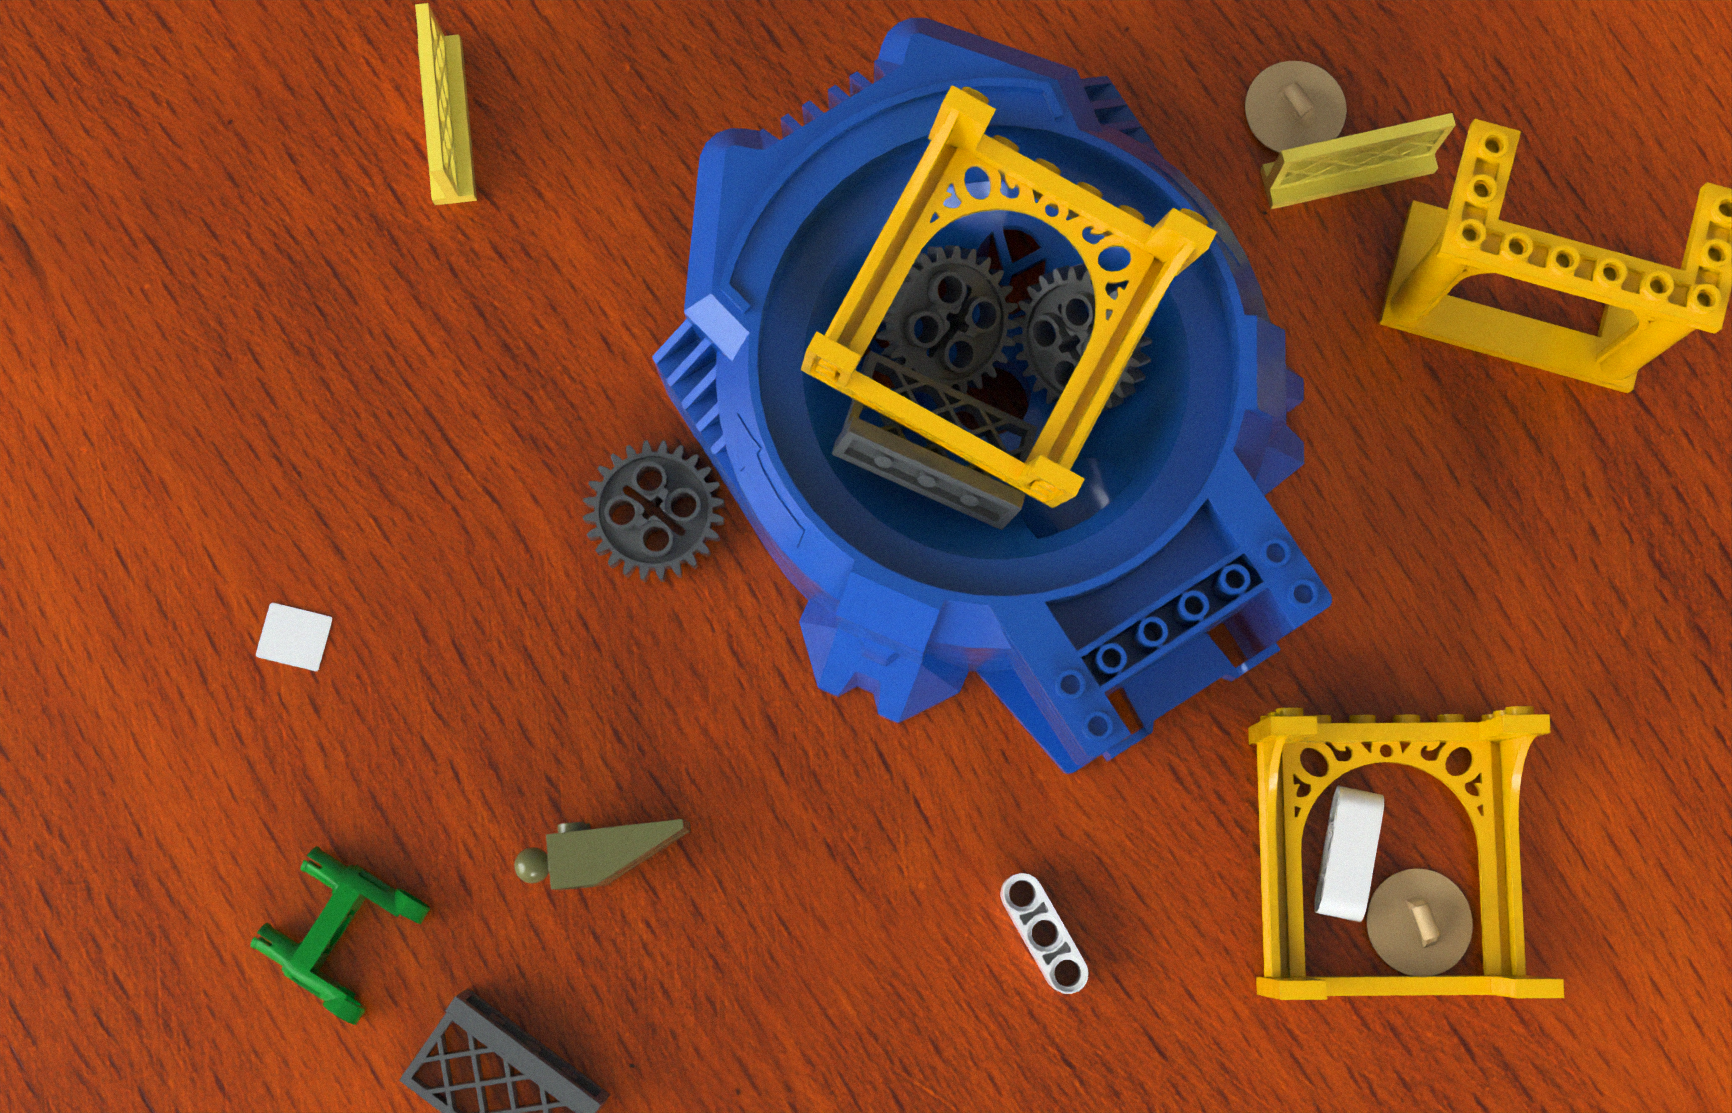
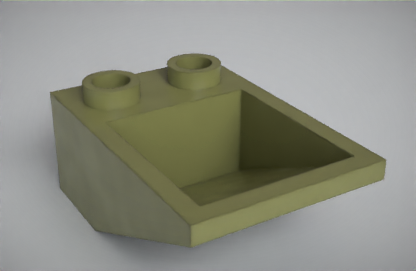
M684 819L597 829H591L590 823L585 824V822L558 824V833L546 834L548 854L540 848H526L517 855L514 869L517 876L526 883H538L545 879L549 873L551 890H570L609 885L691 831L690 822Z

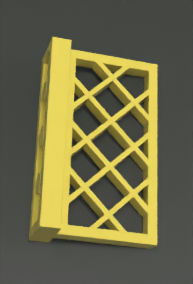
M428 3L415 4L432 201L435 205L477 201L462 39L459 34L444 36Z
M1453 113L1281 150L1276 162L1263 164L1260 169L1270 210L1435 173L1438 169L1435 153L1456 126Z

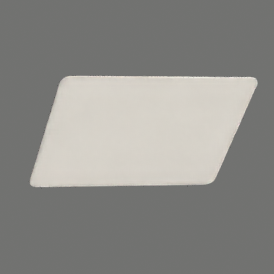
M271 603L256 656L318 671L331 627L332 617Z

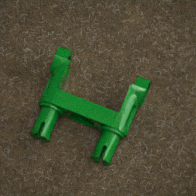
M315 846L307 856L322 865V867L311 860L309 862L304 860L300 870L331 888L332 897L304 940L300 943L293 941L267 922L257 932L261 937L259 939L254 937L250 947L254 950L257 949L283 966L281 971L284 972V976L323 1000L322 1005L328 1011L348 1023L357 1025L367 1008L354 998L356 993L320 971L324 962L366 898L397 918L401 914L418 924L423 922L431 908L412 894L400 888L394 889L362 867L354 866L353 864L347 867L322 851L320 847Z

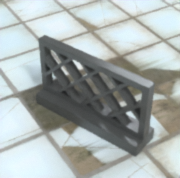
M870 351L865 357L861 374L873 380L872 375L875 370L890 377L896 388L892 391L916 404L918 402L913 394L923 392L930 395L938 409L931 412L943 417L963 430L964 428L955 413L965 411L973 415L980 428L969 431V433L978 438L985 436L989 444L1023 463L1026 461L1033 447L1037 431L1036 426ZM852 399L843 430L835 441L832 455L1000 530H1003L1022 509L1026 493L1011 485L1008 486L992 479L989 473L971 463L968 466H963L950 460L944 448L927 439L925 441L928 446L925 447L908 441L902 430L907 428L880 413L878 414L885 425L881 428L859 419L861 411L869 407ZM1006 430L1020 436L1019 448L1007 451L997 432Z
M469 988L454 997L445 1010L446 1014L399 1079L400 1082L441 1113H464L457 1107L454 1091L474 1087L477 1090L480 1112L474 1113H524L543 1110V1113H552L551 1108L567 1106L575 1113H597L611 1095ZM452 1022L467 1031L470 1049L448 1052L445 1032ZM477 1040H479V1041H480L481 1043H483L485 1046H484V1047H478V1042H477ZM438 1044L439 1053L430 1055ZM495 1052L503 1058L506 1075L484 1079L480 1054ZM471 1056L475 1080L453 1083L449 1059ZM440 1060L444 1085L430 1087L415 1075L424 1063ZM513 1067H515L521 1073L514 1074ZM531 1079L539 1085L542 1102L519 1106L515 1081ZM507 1083L511 1107L489 1110L485 1086ZM445 1092L446 1098H444L439 1093ZM549 1094H551L557 1100L550 1101Z

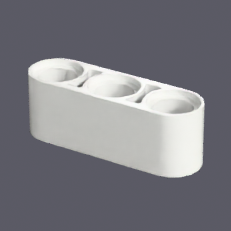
M1337 786L1332 799L1314 901L1315 913L1357 922L1362 921L1367 908L1384 811V796L1382 794Z
M1019 873L1010 876L1001 887L1000 897L1043 976L1053 989L1061 993L1073 994L1079 992L1088 980L1087 965L1043 887L1035 877L1029 874ZM1016 881H1025L1033 889V899L1027 906L1018 907L1010 900L1009 890ZM1041 920L1051 922L1056 931L1054 941L1047 946L1036 944L1032 937L1034 925ZM1063 960L1073 961L1078 968L1076 981L1068 986L1060 985L1054 975L1057 964Z

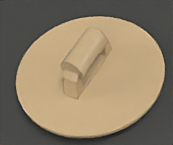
M1285 61L1266 68L1250 85L1245 100V114L1251 131L1261 143L1278 153L1281 150L1336 139L1346 119V100L1338 82L1324 69L1303 61Z
M1408 869L1393 874L1378 886L1368 905L1367 930L1375 951L1385 963L1403 974L1410 976H1434L1443 973L1458 963L1470 944L1473 920L1467 899L1450 879L1435 871Z

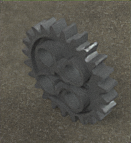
M946 245L943 251L942 247L931 246L928 247L927 255L919 253L882 322L886 323V329L876 334V339L887 340L890 344L881 355L890 359L897 358L896 363L964 394H967V385L976 389L983 388L981 375L991 378L997 376L992 365L993 362H1008L1006 356L1001 352L1002 347L1015 346L1016 342L1006 336L1007 330L1019 327L1018 322L1008 319V313L1017 309L1018 304L1005 301V297L1013 290L1012 285H998L1004 271L1002 269L989 270L992 259L981 256L976 258L975 249L963 248L960 251L959 246ZM944 279L946 292L943 298L940 299L938 285ZM978 304L980 309V317L978 321L974 324L972 319V312L974 307ZM920 318L923 323V330L917 339L914 334V326ZM955 343L957 355L951 363L949 360V350Z
M1085 263L1071 267L1069 265L1053 269V272L1039 276L1040 283L1027 287L1030 298L1018 302V305L1026 314L1013 319L1023 328V333L1012 337L1015 342L1023 344L1024 350L1015 357L1017 360H1027L1029 364L1022 375L1023 377L1035 375L1037 381L1034 384L1033 391L1038 392L1047 389L1046 403L1048 405L1058 401L1074 371V366H1077L1086 349L1093 330L1095 295L1092 280ZM1107 283L1105 286L1106 293L1115 300L1117 297L1116 284ZM1085 303L1088 306L1089 315L1086 312ZM1106 310V320H1108L1112 311ZM1052 325L1054 326L1056 335L1053 332ZM1145 336L1141 337L1102 412L1123 404V398L1136 393L1133 384L1144 380L1146 377L1138 367L1151 362V358L1141 352V347L1151 344L1152 339Z
M648 440L644 441L642 453L636 454L635 450L630 445H627L626 452L628 458L622 460L616 454H611L610 456L615 467L610 470L599 465L598 470L604 478L603 481H589L588 483L597 495L596 497L584 498L583 502L585 505L593 508L594 512L584 515L583 520L585 523L596 525L597 527L588 532L587 536L590 541L603 540L595 551L599 556L612 552L608 565L613 569L623 561V574L628 578L636 568L639 569L640 578L643 582H647L651 571H656L659 580L665 582L666 570L671 568L681 578V564L686 562L692 568L697 569L698 564L694 556L697 553L707 557L711 555L708 547L705 545L706 540L719 542L720 540L719 535L712 530V526L725 524L724 517L714 513L715 510L725 507L724 499L712 498V495L721 489L719 482L706 483L713 473L712 469L708 466L697 471L700 463L699 455L695 454L685 461V449L682 445L675 450L673 455L669 454L666 441L661 442L658 452L652 451ZM657 472L662 475V482L657 489L646 491L640 488V481L646 473ZM624 488H632L653 507H657L661 503L660 508L664 515L686 531L685 535L679 536L657 516L653 515L648 519L649 515L645 508L639 502L627 496L623 492ZM691 498L697 503L692 515L679 517L674 514V506L680 499ZM623 505L633 507L635 509V516L632 521L625 525H618L613 522V514L617 508ZM659 531L668 534L669 543L663 550L655 552L647 549V539L652 533Z

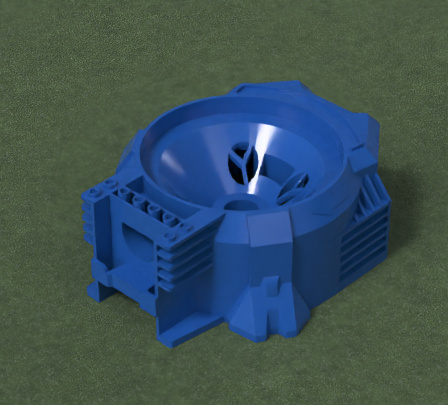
M912 17L898 22L887 32L879 57L874 61L873 84L858 71L849 76L850 96L836 84L828 89L829 111L824 113L809 100L802 105L804 126H801L789 114L781 117L783 139L779 140L765 129L757 131L745 128H729L716 133L706 142L699 158L684 304L686 320L652 356V359L667 395L766 550L787 579L808 600L799 623L818 689L836 697H840L856 687L866 690L874 695L878 715L899 724L959 694L968 672H976L1065 774H1072L1100 755H1103L1108 762L1153 733L1154 720L1219 678L1232 682L1281 650L1276 643L1277 641L1331 605L1332 596L1265 498V495L1304 464V442L1287 426V413L1300 405L1304 400V379L1285 364V330L1270 322L1260 285L1246 253L1230 226L1210 200L1180 170L1163 158L1108 76L1080 79L1077 69L928 18ZM952 85L961 90L963 87H970L986 96L989 100L988 105L995 108L996 111L984 134L991 138L994 135H999L1009 139L1019 147L1018 153L1035 162L1037 158L1046 160L1061 170L1060 176L1076 185L1078 182L1092 185L1102 192L1103 200L1117 208L1120 205H1125L1137 210L1145 217L1144 223L1151 227H1154L1172 208L1178 211L1186 208L1202 215L1208 221L1206 226L1217 232L1208 250L1178 276L1173 278L1142 335L1152 339L1151 344L1141 347V352L1151 358L1150 363L1138 367L1146 376L1145 379L1133 384L1136 393L1123 398V404L1100 413L1070 471L1085 478L1076 497L1051 508L1025 494L1022 509L1003 530L832 455L835 441L843 430L852 398L801 371L804 356L816 331L825 335L931 140L928 139L941 104ZM978 167L969 168L964 178L968 192L976 199H985L990 193V181L987 174ZM1001 179V194L1011 199L1016 198L1019 194L1018 188L1009 189L1005 181ZM950 184L946 192L952 193V196L945 200L943 205L948 208H957L960 206L961 201L956 197L953 185ZM1049 205L1045 207V212L1048 216H1057L1058 210ZM1007 210L982 211L959 218L937 232L920 252L927 255L928 247H942L944 251L946 245L959 246L960 251L963 248L975 249L976 258L979 256L986 257L989 254L991 236L993 235L1000 264L1004 271L999 285H1009L1012 278L1045 261V274L1063 266L1069 265L1071 267L1084 263L1076 248L1057 229L1033 216ZM936 214L932 216L930 223L938 219ZM1085 228L1082 231L1083 238L1091 244H1097L1105 237L1103 235L1090 234L1092 230L1090 228ZM1003 230H1019L1030 235L1039 245L1040 249L1012 263ZM1109 247L1099 254L1098 264L1106 271L1122 270L1129 265L1131 260L1130 253L1123 247ZM1128 282L1117 283L1115 288L1126 287ZM1085 303V309L1087 314L1089 315V309ZM978 304L974 307L972 312V319L974 324L978 321L980 317V309ZM1021 310L1015 314H1008V319L1013 320L1026 313ZM920 318L914 326V334L917 339L923 330V323ZM881 322L876 332L885 330L886 323ZM1052 325L1053 332L1056 335V331L1054 329V326ZM1019 326L1014 329H1008L1006 336L1012 339L1013 336L1023 333V328ZM872 338L868 345L870 351L879 355L885 349L881 348L874 338ZM1016 342L1015 346H1003L1001 352L1008 359L1007 363L994 361L992 365L1012 374L1024 388L1028 409L1022 420L1037 427L1034 446L1057 402L1049 405L1046 403L1047 389L1038 392L1033 391L1034 384L1037 381L1035 375L1023 377L1022 373L1029 364L1027 360L1016 359L1015 356L1024 350L1023 344ZM955 343L949 350V360L951 363L957 355ZM867 355L861 358L858 366L855 369L856 371L861 373L862 366ZM922 392L913 394L918 404L929 411L938 409L930 395ZM871 408L861 411L859 419L879 428L885 426L878 412ZM962 424L965 431H972ZM909 429L902 430L908 441L921 447L928 446L922 436ZM1009 431L998 434L1007 451L1019 448L1020 436ZM985 436L980 437V439L989 443ZM945 450L950 460L963 466L970 465L969 462ZM991 475L992 479L1009 486V484ZM1221 623H1224L1248 659L1236 668L1207 634V632ZM1117 690L1120 691L1140 729L1132 735L1107 698Z

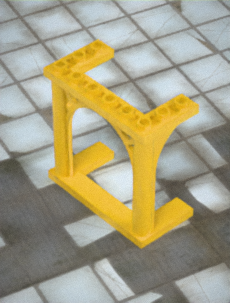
M952 85L941 104L928 139L931 140L825 335L816 331L806 350L801 371L1047 506L1054 508L1076 497L1085 478L1075 474L1070 469L1171 281L1208 250L1217 232L1206 226L1208 221L1202 215L1186 208H1182L1180 211L1172 208L1154 227H1151L1144 223L1145 217L1140 212L1129 206L1120 205L1117 208L1102 199V192L1085 182H1078L1076 185L1060 176L1061 170L1046 160L1037 158L1035 162L1018 153L1019 147L1009 139L999 135H994L991 138L984 134L996 111L995 108L988 105L989 100L986 96L970 87H963L961 90ZM971 167L982 169L989 178L990 193L985 199L972 197L965 186V173ZM1001 179L1005 181L1009 189L1018 188L1019 194L1016 198L1011 199L1001 194ZM950 184L953 185L956 197L961 201L960 206L957 208H948L943 205L944 201L952 196V193L946 192ZM1049 205L1058 210L1057 216H1048L1045 212V207ZM1007 210L1020 212L1038 218L1057 229L1071 242L1082 257L1090 274L1094 289L1095 319L1090 340L1024 463L855 370L922 248L937 232L948 224L964 216L982 211ZM936 214L938 219L930 223L932 216ZM1085 228L1092 229L1090 234L1103 235L1105 237L1097 244H1091L1083 238L1082 231ZM1118 246L1128 250L1131 260L1129 265L1122 270L1106 271L1098 264L1099 254L1109 247ZM1127 281L1128 283L1124 290L1121 287L1117 288L1115 300L1106 293L1105 286L1107 283L1117 284ZM1106 310L1112 311L1108 320H1106Z
M1474 119L1469 127L1448 210L1415 200L1409 205L1378 324L1624 393H1629L1634 389L1637 372L1640 368L1695 329L1714 334L1722 329L1732 288V189L1709 182L1700 188L1681 269L1672 268L1498 220L1521 131ZM1497 273L1605 303L1598 335L1594 336L1447 294L1464 278L1478 274Z
M1533 706L1505 707V710L1493 711V714L1481 715V722H1465L1463 714L1437 715V722L1420 723V715L1405 714L1393 715V723H1376V715L1349 716V723H1332L1331 715L1304 716L1303 708H1277L1275 712H1269L1268 716H1260V722L1248 727L1249 745H1257L1264 976H1256L1257 995L1278 1000H1327V996L1496 995L1510 998H1564L1563 979L1526 975L1520 861L1519 795L1523 766L1533 739L1537 736L1551 733L1550 714H1534ZM1440 743H1445L1438 751L1434 761H1427L1422 758L1421 749L1426 746V751L1437 748ZM1326 744H1331L1334 749L1342 752L1346 751L1345 747L1349 748L1351 751L1350 759L1348 761H1338L1331 748ZM1362 744H1371L1370 752ZM1400 744H1409L1402 752ZM1382 745H1388L1391 748V755L1389 757L1381 755L1380 748ZM1459 747L1468 749L1472 757L1469 768L1459 776L1449 774L1445 766L1449 754ZM1304 749H1314L1325 758L1327 772L1324 776H1313L1303 768L1300 754ZM1385 762L1399 763L1431 774L1444 783L1458 797L1471 819L1477 839L1484 975L1306 976L1301 857L1302 835L1307 816L1313 804L1323 790L1335 779L1363 765ZM1480 774V783H1474L1478 796L1470 795L1465 789V783L1471 782ZM1293 775L1301 782L1309 785V793L1306 796L1297 797V790L1300 784L1294 785ZM1480 805H1481V814H1480V812H1479V810H1478V808H1477V807L1480 806ZM1294 807L1299 808V811H1298L1296 817H1295Z

